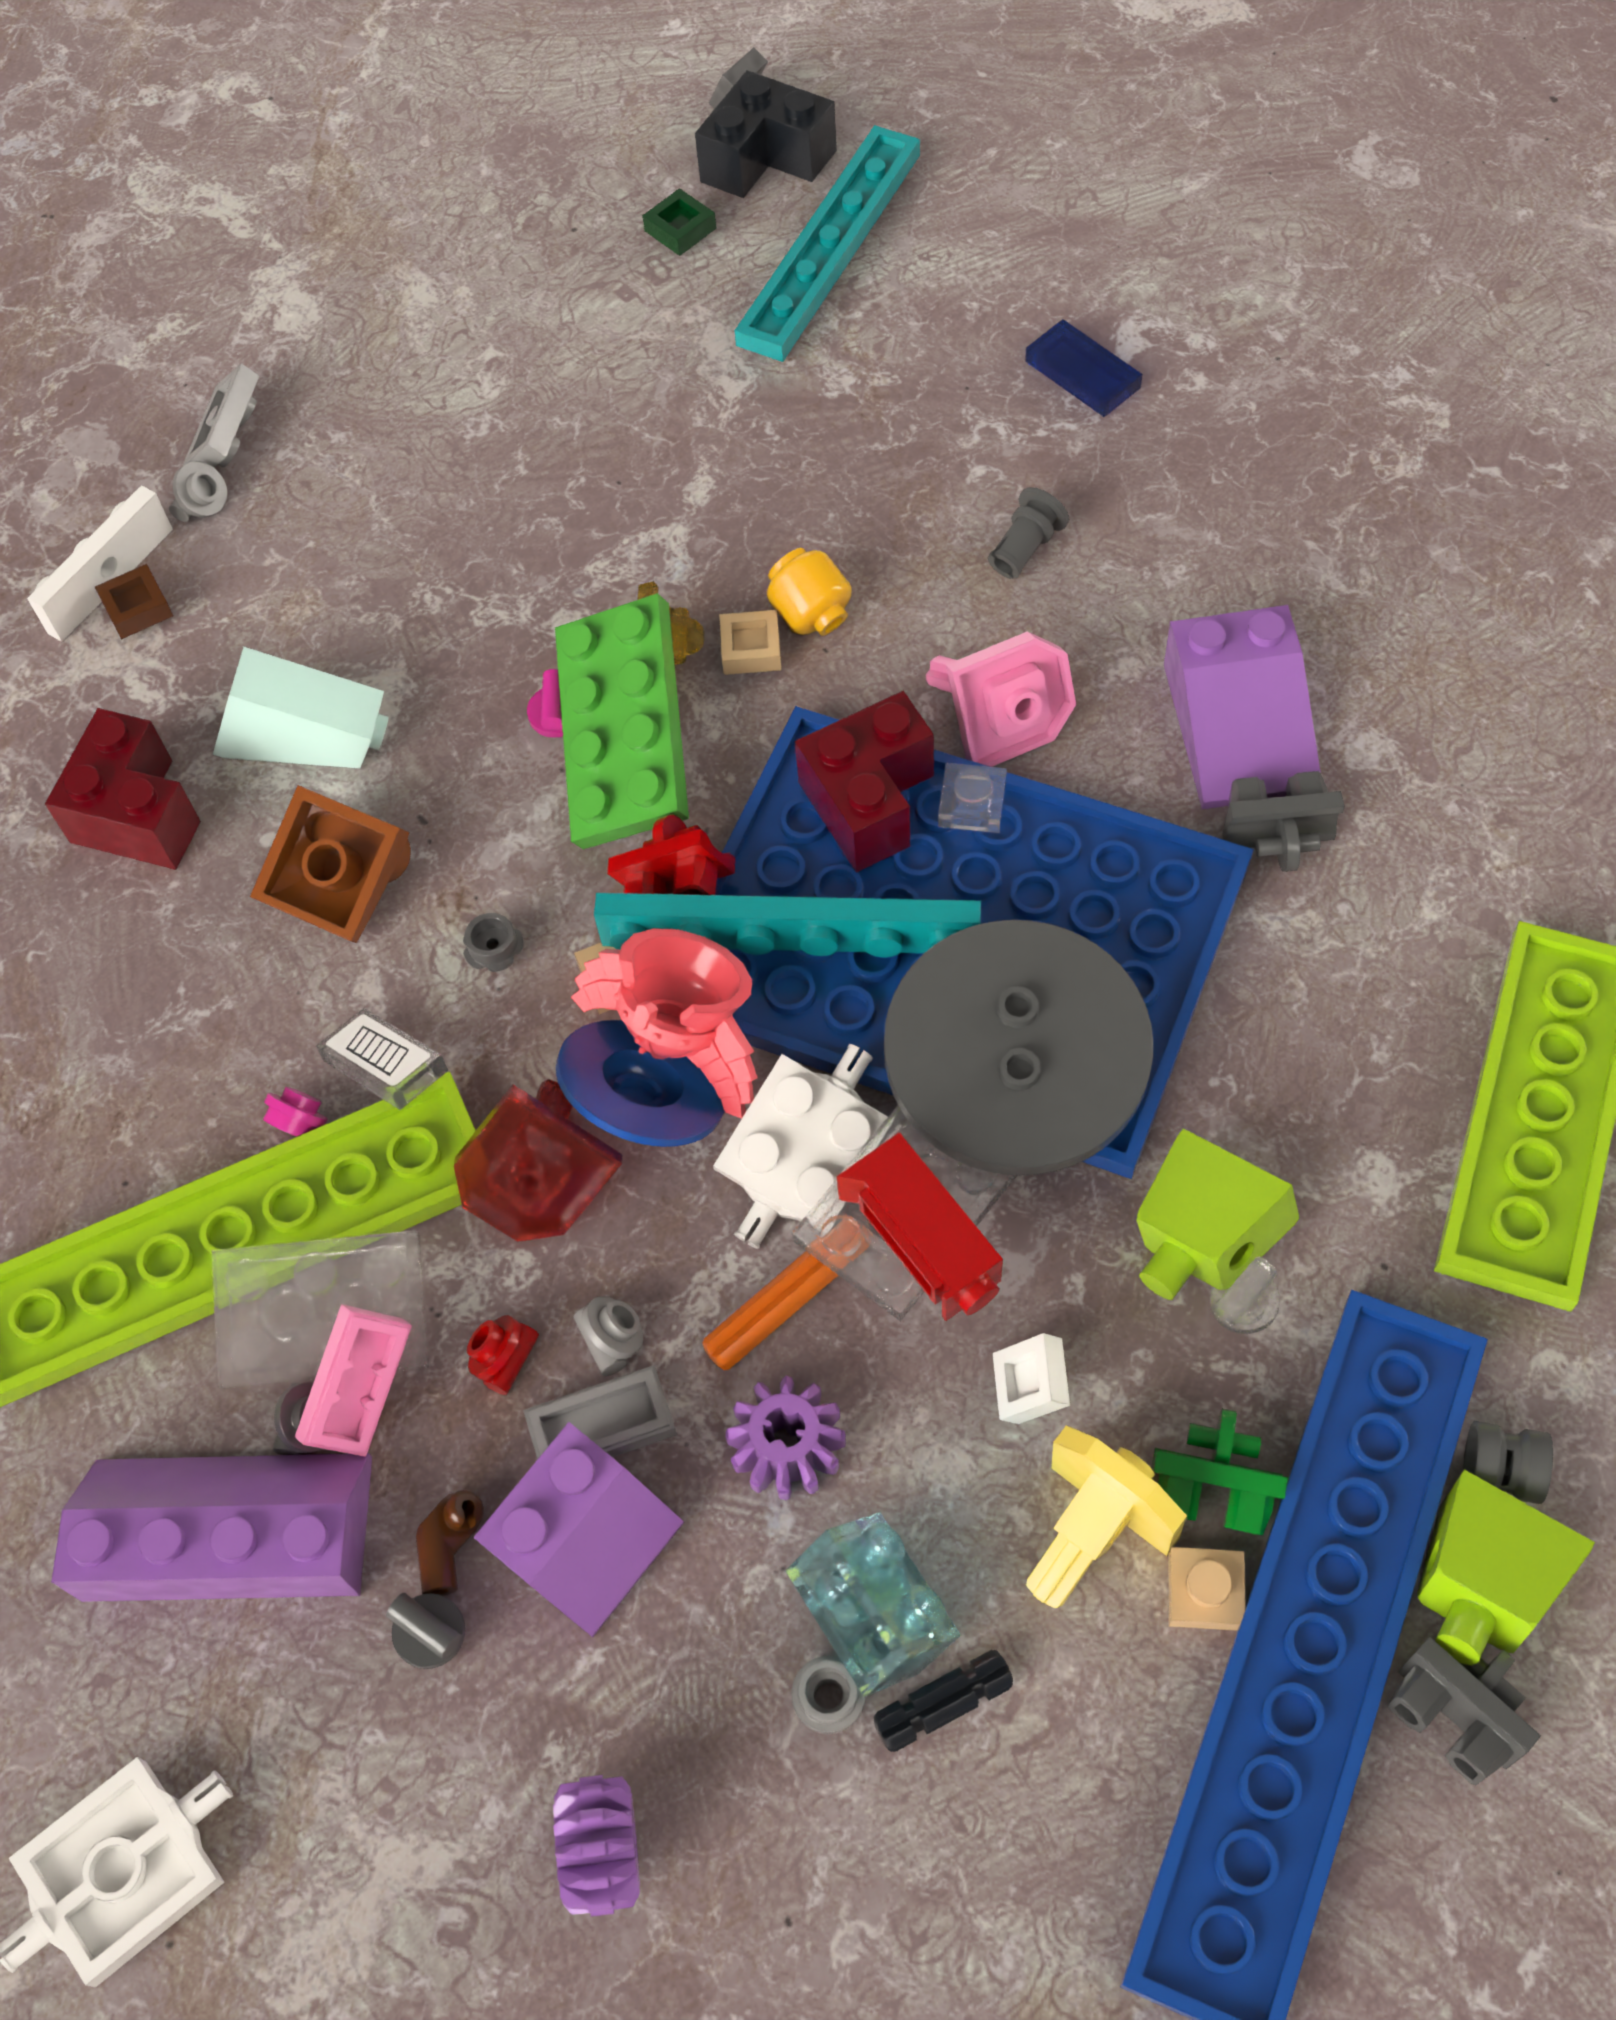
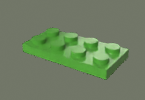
M656 593L555 627L571 842L582 849H587L652 830L655 821L667 815L674 814L682 821L689 819L669 603Z

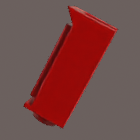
M900 1132L836 1176L839 1200L860 1205V1211L932 1302L936 1305L942 1301V1317L945 1321H948L961 1310L966 1315L976 1313L998 1294L1000 1288L997 1284L1001 1282L1003 1258Z

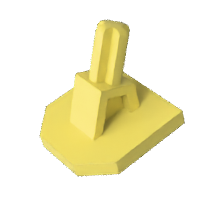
M1067 1425L1053 1442L1051 1469L1078 1488L1079 1492L1053 1528L1058 1534L1027 1578L1026 1584L1038 1600L1054 1608L1063 1606L1092 1562L1107 1553L1126 1526L1167 1556L1171 1547H1174L1180 1539L1187 1517L1161 1486L1152 1480L1155 1476L1154 1471L1136 1454L1122 1447L1115 1452L1098 1438Z

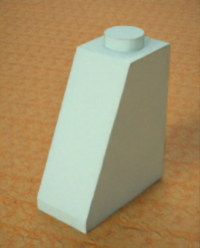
M243 647L213 755L229 759L361 768L368 748L379 750L384 738L389 717L378 714L384 691Z

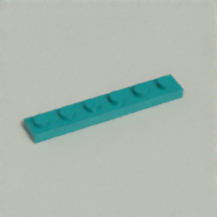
M876 125L873 126L734 330L737 347L784 362L920 157V139Z
M596 893L594 918L602 946L614 947L619 950L622 944L634 933L659 928L679 929L701 935L727 949H739L742 952L753 955L766 954L772 950L803 951L814 956H827L835 952H867L875 957L886 958L900 953L924 954L946 937L963 929L979 925L981 923V901Z

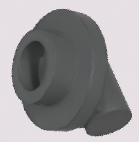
M402 1593L392 1602L387 1611L386 1617L393 1622L392 1642L398 1655L411 1666L420 1669L440 1667L449 1662L458 1653L465 1637L463 1615L459 1608L447 1597L439 1594H422L411 1598L406 1593Z

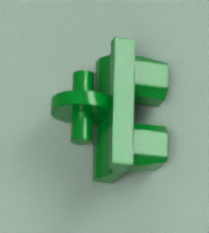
M1222 1408L1217 1428L1190 1423L1186 1444L1212 1449V1459L1160 1448L1154 1449L1151 1469L1158 1473L1157 1483L1187 1515L1186 1520L1196 1521L1202 1483L1229 1488L1223 1523L1224 1527L1257 1535H1263L1273 1511L1274 1499H1285L1288 1477L1283 1476L1281 1473L1229 1463L1231 1454L1258 1459L1261 1446V1437L1235 1432L1236 1411Z

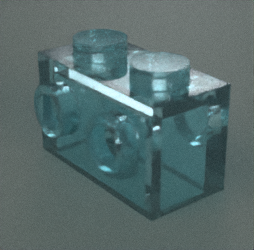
M881 1512L827 1529L785 1570L864 1698L918 1675L961 1636L946 1613L942 1600L929 1587L906 1552L902 1539L889 1526Z

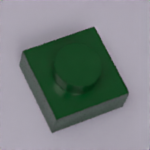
M680 188L642 215L645 232L679 256L717 229L715 212Z

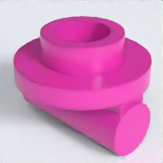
M549 669L543 673L542 689L531 697L527 705V716L531 727L537 733L552 738L563 737L558 669Z

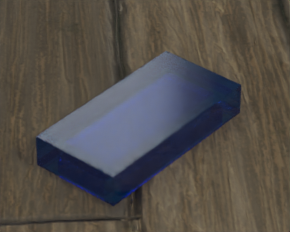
M1064 319L1026 347L1025 362L1103 417L1107 416L1141 388L1142 373Z

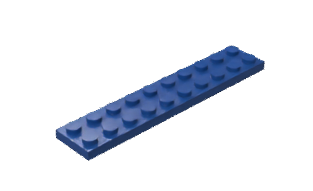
M1351 1289L1288 1476L1285 1499L1280 1500L1245 1606L1244 1615L1233 1642L1120 1988L1192 2020H1286L1486 1348L1487 1338Z

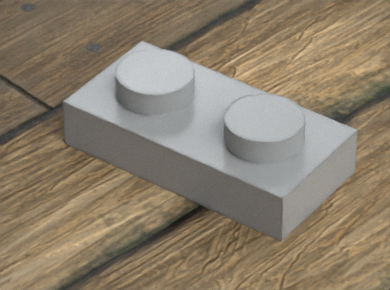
M241 363L215 386L182 466L193 461L205 462L213 467L217 465L225 467L230 463L240 446V440L235 437L238 427L244 425L249 419L257 403V400L251 395L258 381V374Z

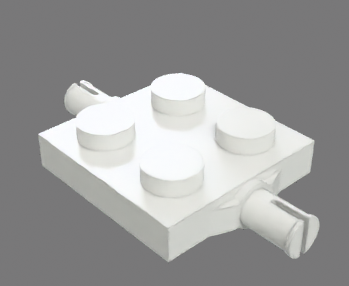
M853 1044L848 1045V1049L831 1076L812 1072L781 1054L713 1165L715 1171L741 1185L754 1201L753 1206L734 1235L745 1242L755 1223L760 1220L748 1241V1245L756 1249L760 1248L762 1240L777 1215L782 1218L799 1220L822 1235L829 1232L847 1204L846 1201L839 1200L836 1176L882 1145L895 1123V1120L864 1103L857 1092L853 1090L868 1064L873 1060V1057L863 1050L852 1070L848 1071L860 1049Z
M136 1757L9 1857L10 1862L27 1888L30 1911L33 1917L0 1942V1956L2 1957L0 1962L9 1972L14 1973L18 1967L50 1942L67 1954L86 1986L97 1987L220 1887L224 1880L203 1850L199 1829L196 1826L197 1823L228 1798L233 1797L232 1791L229 1787L225 1786L227 1783L215 1770L212 1771L211 1775L181 1799H177L165 1791L148 1763Z

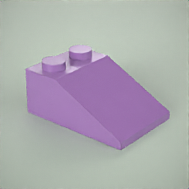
M1288 605L1170 621L1164 669L1202 810L1229 806L1231 785L1235 779L1258 777L1264 780L1267 797L1274 798L1287 796L1285 789L1288 778L1295 774L1312 771L1320 772L1303 653Z

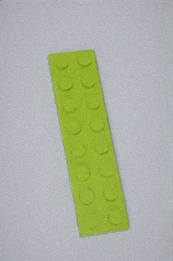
M451 1072L444 1073L1 1263L0 1407L501 1188Z

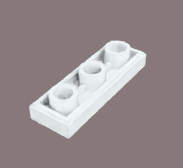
M141 485L126 501L116 505L110 517L89 538L80 541L73 553L50 576L43 578L37 584L35 591L27 599L49 635L63 642L102 602L95 586L134 570L173 530L155 492Z

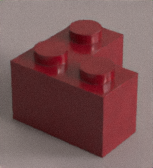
M903 690L795 741L798 782L856 873L910 847V806L901 792L934 776V734Z
M97 708L45 802V806L70 843L174 870L177 869L201 822L180 782L164 778L173 761L152 722Z

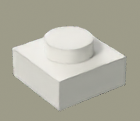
M1042 1333L992 1353L1000 1420L1021 1424L1070 1406L1062 1338Z

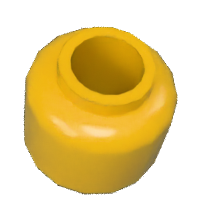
M797 548L783 556L769 571L768 578L771 582L767 588L768 601L795 634L807 635L818 631L821 636H825L837 629L848 617V613L844 608L852 596L851 585L826 553L819 550L806 552L804 548Z

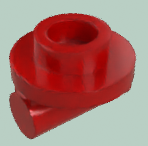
M509 1315L501 1316L495 1321H485L476 1329L467 1345V1354L470 1356L468 1361L469 1372L482 1380L483 1384L499 1394L507 1395L536 1343L539 1333Z

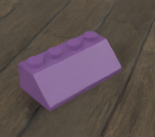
M367 1453L366 1457L353 1454L96 1460L62 1509L51 1582L81 1602L360 1596L372 1456Z

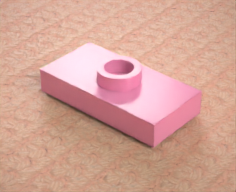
M341 1304L295 1438L306 1446L366 1457L412 1325L403 1318Z

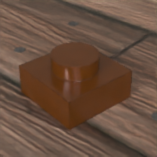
M147 564L95 586L121 640L174 616Z

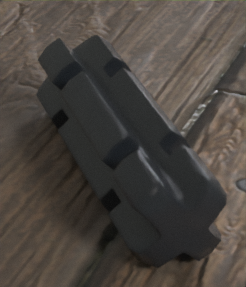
M989 1650L971 1660L970 1669L963 1671L961 1667H958L908 1694L909 1702L901 1705L897 1700L877 1711L874 1715V1725L885 1747L890 1752H896L917 1740L916 1733L923 1729L926 1734H929L979 1707L978 1699L985 1696L990 1701L1010 1690L1013 1685V1677L997 1650Z

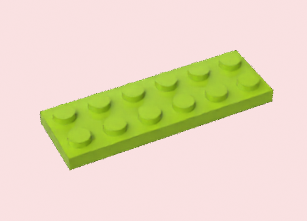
M1522 921L1518 922L1509 948L1434 1272L1572 1312L1578 1304L1616 1119V946Z

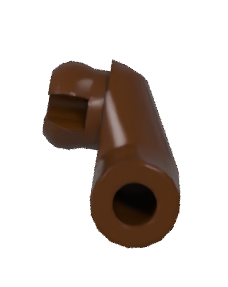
M461 1490L448 1494L419 1525L416 1533L422 1594L445 1596L458 1590L454 1555L477 1530L484 1516L482 1500L475 1493Z

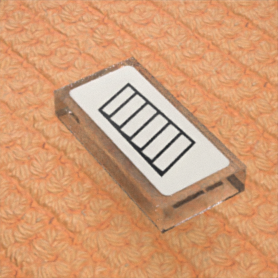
M365 1008L316 1045L324 1062L399 1110L448 1071L440 1053Z

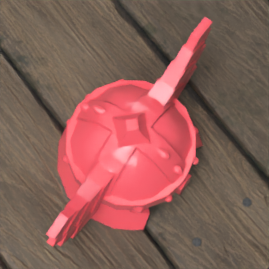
M653 928L634 933L622 944L620 950L605 949L599 952L600 957L584 963L586 970L575 978L579 991L571 996L583 1012L599 1008L618 1011L621 1020L634 1037L635 1043L641 1046L639 1048V1053L641 1054L649 1052L653 1058L662 1060L665 1058H682L687 1056L693 1064L701 1069L708 1081L712 1083L718 1097L721 1099L725 1113L743 1118L746 1113L745 1104L752 1103L754 1100L752 1081L758 1078L750 1056L755 1051L733 1018V1013L751 996L752 978L743 962L727 948L704 936L679 929Z

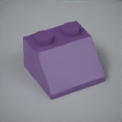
M568 1422L473 1538L591 1637H594L681 1528L684 1521L625 1467Z

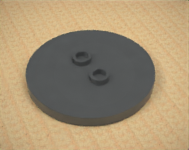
M1002 920L975 925L946 937L922 954L910 967L900 981L888 1008L884 1032V1059L888 1082L901 1111L920 1135L935 1148L963 1164L983 1171L1004 1175H1038L1068 1168L1090 1158L1111 1143L1128 1125L1144 1096L1151 1073L1153 1034L1148 1010L1141 993L1124 968L1105 950L1077 933L1052 924L1029 920Z

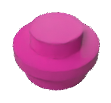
M286 1086L281 1096L268 1093L264 1100V1103L269 1107L263 1120L296 1137L327 1123L328 1118L317 1112L322 1102L291 1087Z

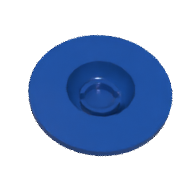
M605 1020L584 1025L571 1033L563 1042L556 1060V1076L559 1086L570 1104L588 1121L604 1131L639 1144L672 1147L699 1141L708 1136L719 1125L725 1111L712 1083L708 1081L701 1069L693 1064L687 1056L682 1058H665L662 1060L653 1058L649 1052L639 1053L641 1046L635 1043L634 1037L622 1020Z

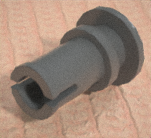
M1033 487L1023 489L1018 498L1020 507L1015 510L1011 517L1012 526L995 550L991 551L988 556V561L992 568L1009 579H1013V577L1018 578L1038 546L1049 542L1054 531L1065 529L1070 520L1063 504L1044 490Z

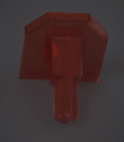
M550 1079L542 1082L535 1098L512 1084L455 1157L454 1171L462 1208L517 1242L564 1235L622 1165V1154L568 1120L573 1106L566 1099L558 1082Z

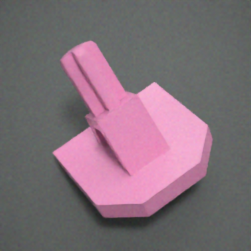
M1028 631L959 660L940 655L934 657L930 661V670L926 673V681L930 686L952 693L965 758L989 767L1054 741L1076 706L1068 654L1061 647Z

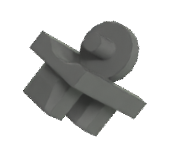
M1319 771L1297 773L1288 778L1285 789L1287 796L1268 798L1264 780L1258 777L1235 779L1232 782L1229 795V806L1222 833L1223 840L1255 848L1257 857L1277 855L1279 866L1283 872L1298 870L1301 852L1320 851V841L1335 840L1337 819L1339 813L1344 811V801L1341 791H1328Z
M1429 1636L1398 1671L1404 1678L1400 1681L1388 1704L1389 1710L1410 1729L1416 1730L1419 1733L1431 1723L1440 1711L1455 1723L1464 1733L1445 1754V1757L1448 1759L1449 1764L1472 1785H1478L1500 1767L1504 1769L1509 1768L1527 1754L1541 1737L1537 1731L1514 1712L1526 1697L1503 1678L1515 1662V1659L1504 1649L1489 1664L1480 1658L1477 1664L1467 1665L1459 1663Z

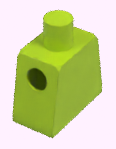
M1183 1128L1177 1135L1138 1210L1136 1221L1144 1245L1154 1253L1153 1257L1139 1274L1141 1281L1151 1291L1167 1300L1174 1299L1191 1275L1218 1290L1229 1289L1299 1220L1292 1184Z
M1464 1469L1439 1508L1417 1592V1598L1422 1605L1445 1617L1435 1642L1459 1663L1474 1665L1479 1662L1487 1642L1500 1650L1504 1649L1507 1653H1514L1537 1626L1590 1554L1595 1542Z

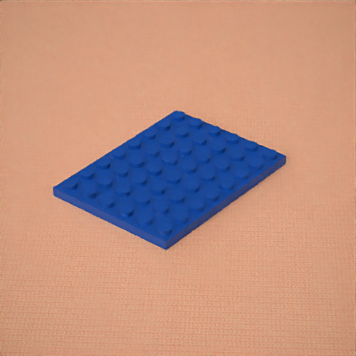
M795 706L722 853H731L735 857V874L717 879L715 895L981 901L980 924L1002 920L1037 921L1068 929L1097 944L1124 968L1141 993L1152 1026L1153 1061L1144 1096L1128 1125L1104 1149L1082 1162L1132 1179L1251 863L1254 849L934 749V776L901 792L910 806V847L856 873L798 782L795 741L839 721V719ZM728 949L744 963L752 978L751 996L733 1013V1018L751 1046L779 1056L783 1054L793 1061L832 1074L848 1049V1045L853 1044L860 1049L848 1071L852 1070L863 1050L873 1057V1060L868 1064L859 1079L858 1084L893 1095L888 1082L884 1059L885 1022L888 1008L900 981L923 953H900L893 957L883 958L872 956L867 952H835L827 956H814L803 951L772 950L766 954L753 955L742 952L739 949Z

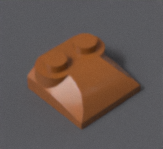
M297 785L250 897L339 937L357 943L387 884L399 878L409 864L411 848L408 836L410 832Z

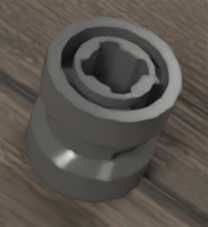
M1474 1420L1470 1426L1465 1445L1463 1470L1465 1469L1502 1491L1511 1492L1520 1501L1542 1504L1548 1494L1552 1476L1553 1441L1551 1434L1531 1429H1524L1519 1434L1505 1433L1497 1424Z

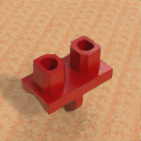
M672 814L658 818L655 821L652 830L653 839L644 841L643 847L609 857L607 870L608 875L624 886L623 893L669 894L673 892V894L715 895L717 879L735 874V857L731 853L718 851L711 843L707 833L698 825L687 828L678 816Z

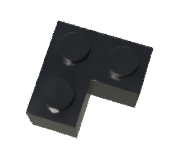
M746 70L695 132L700 182L741 198L746 196L768 167L813 182L837 151L835 102Z

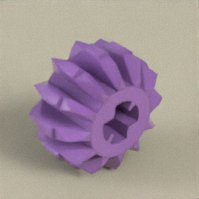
M787 1375L780 1382L781 1393L771 1395L769 1388L764 1383L758 1382L754 1386L758 1405L737 1401L733 1410L735 1417L741 1424L734 1425L726 1430L727 1444L739 1449L731 1457L732 1466L736 1473L752 1471L750 1485L751 1489L757 1493L765 1490L774 1479L776 1480L777 1492L781 1500L786 1501L790 1499L792 1494L791 1482L801 1480L804 1489L809 1494H814L819 1489L814 1469L832 1475L836 1474L839 1469L838 1459L831 1451H836L846 1446L845 1431L834 1427L835 1423L840 1419V1409L836 1403L819 1405L821 1388L815 1383L807 1386L798 1396L795 1393L793 1378ZM785 1428L789 1435L797 1436L798 1443L787 1448L781 1439L775 1440L774 1433Z
M603 1775L580 1777L579 1782L561 1784L554 1796L553 1828L557 1879L560 1887V1899L571 1915L590 1913L591 1917L614 1914V1910L633 1907L640 1894V1878L631 1787L622 1776L603 1778Z

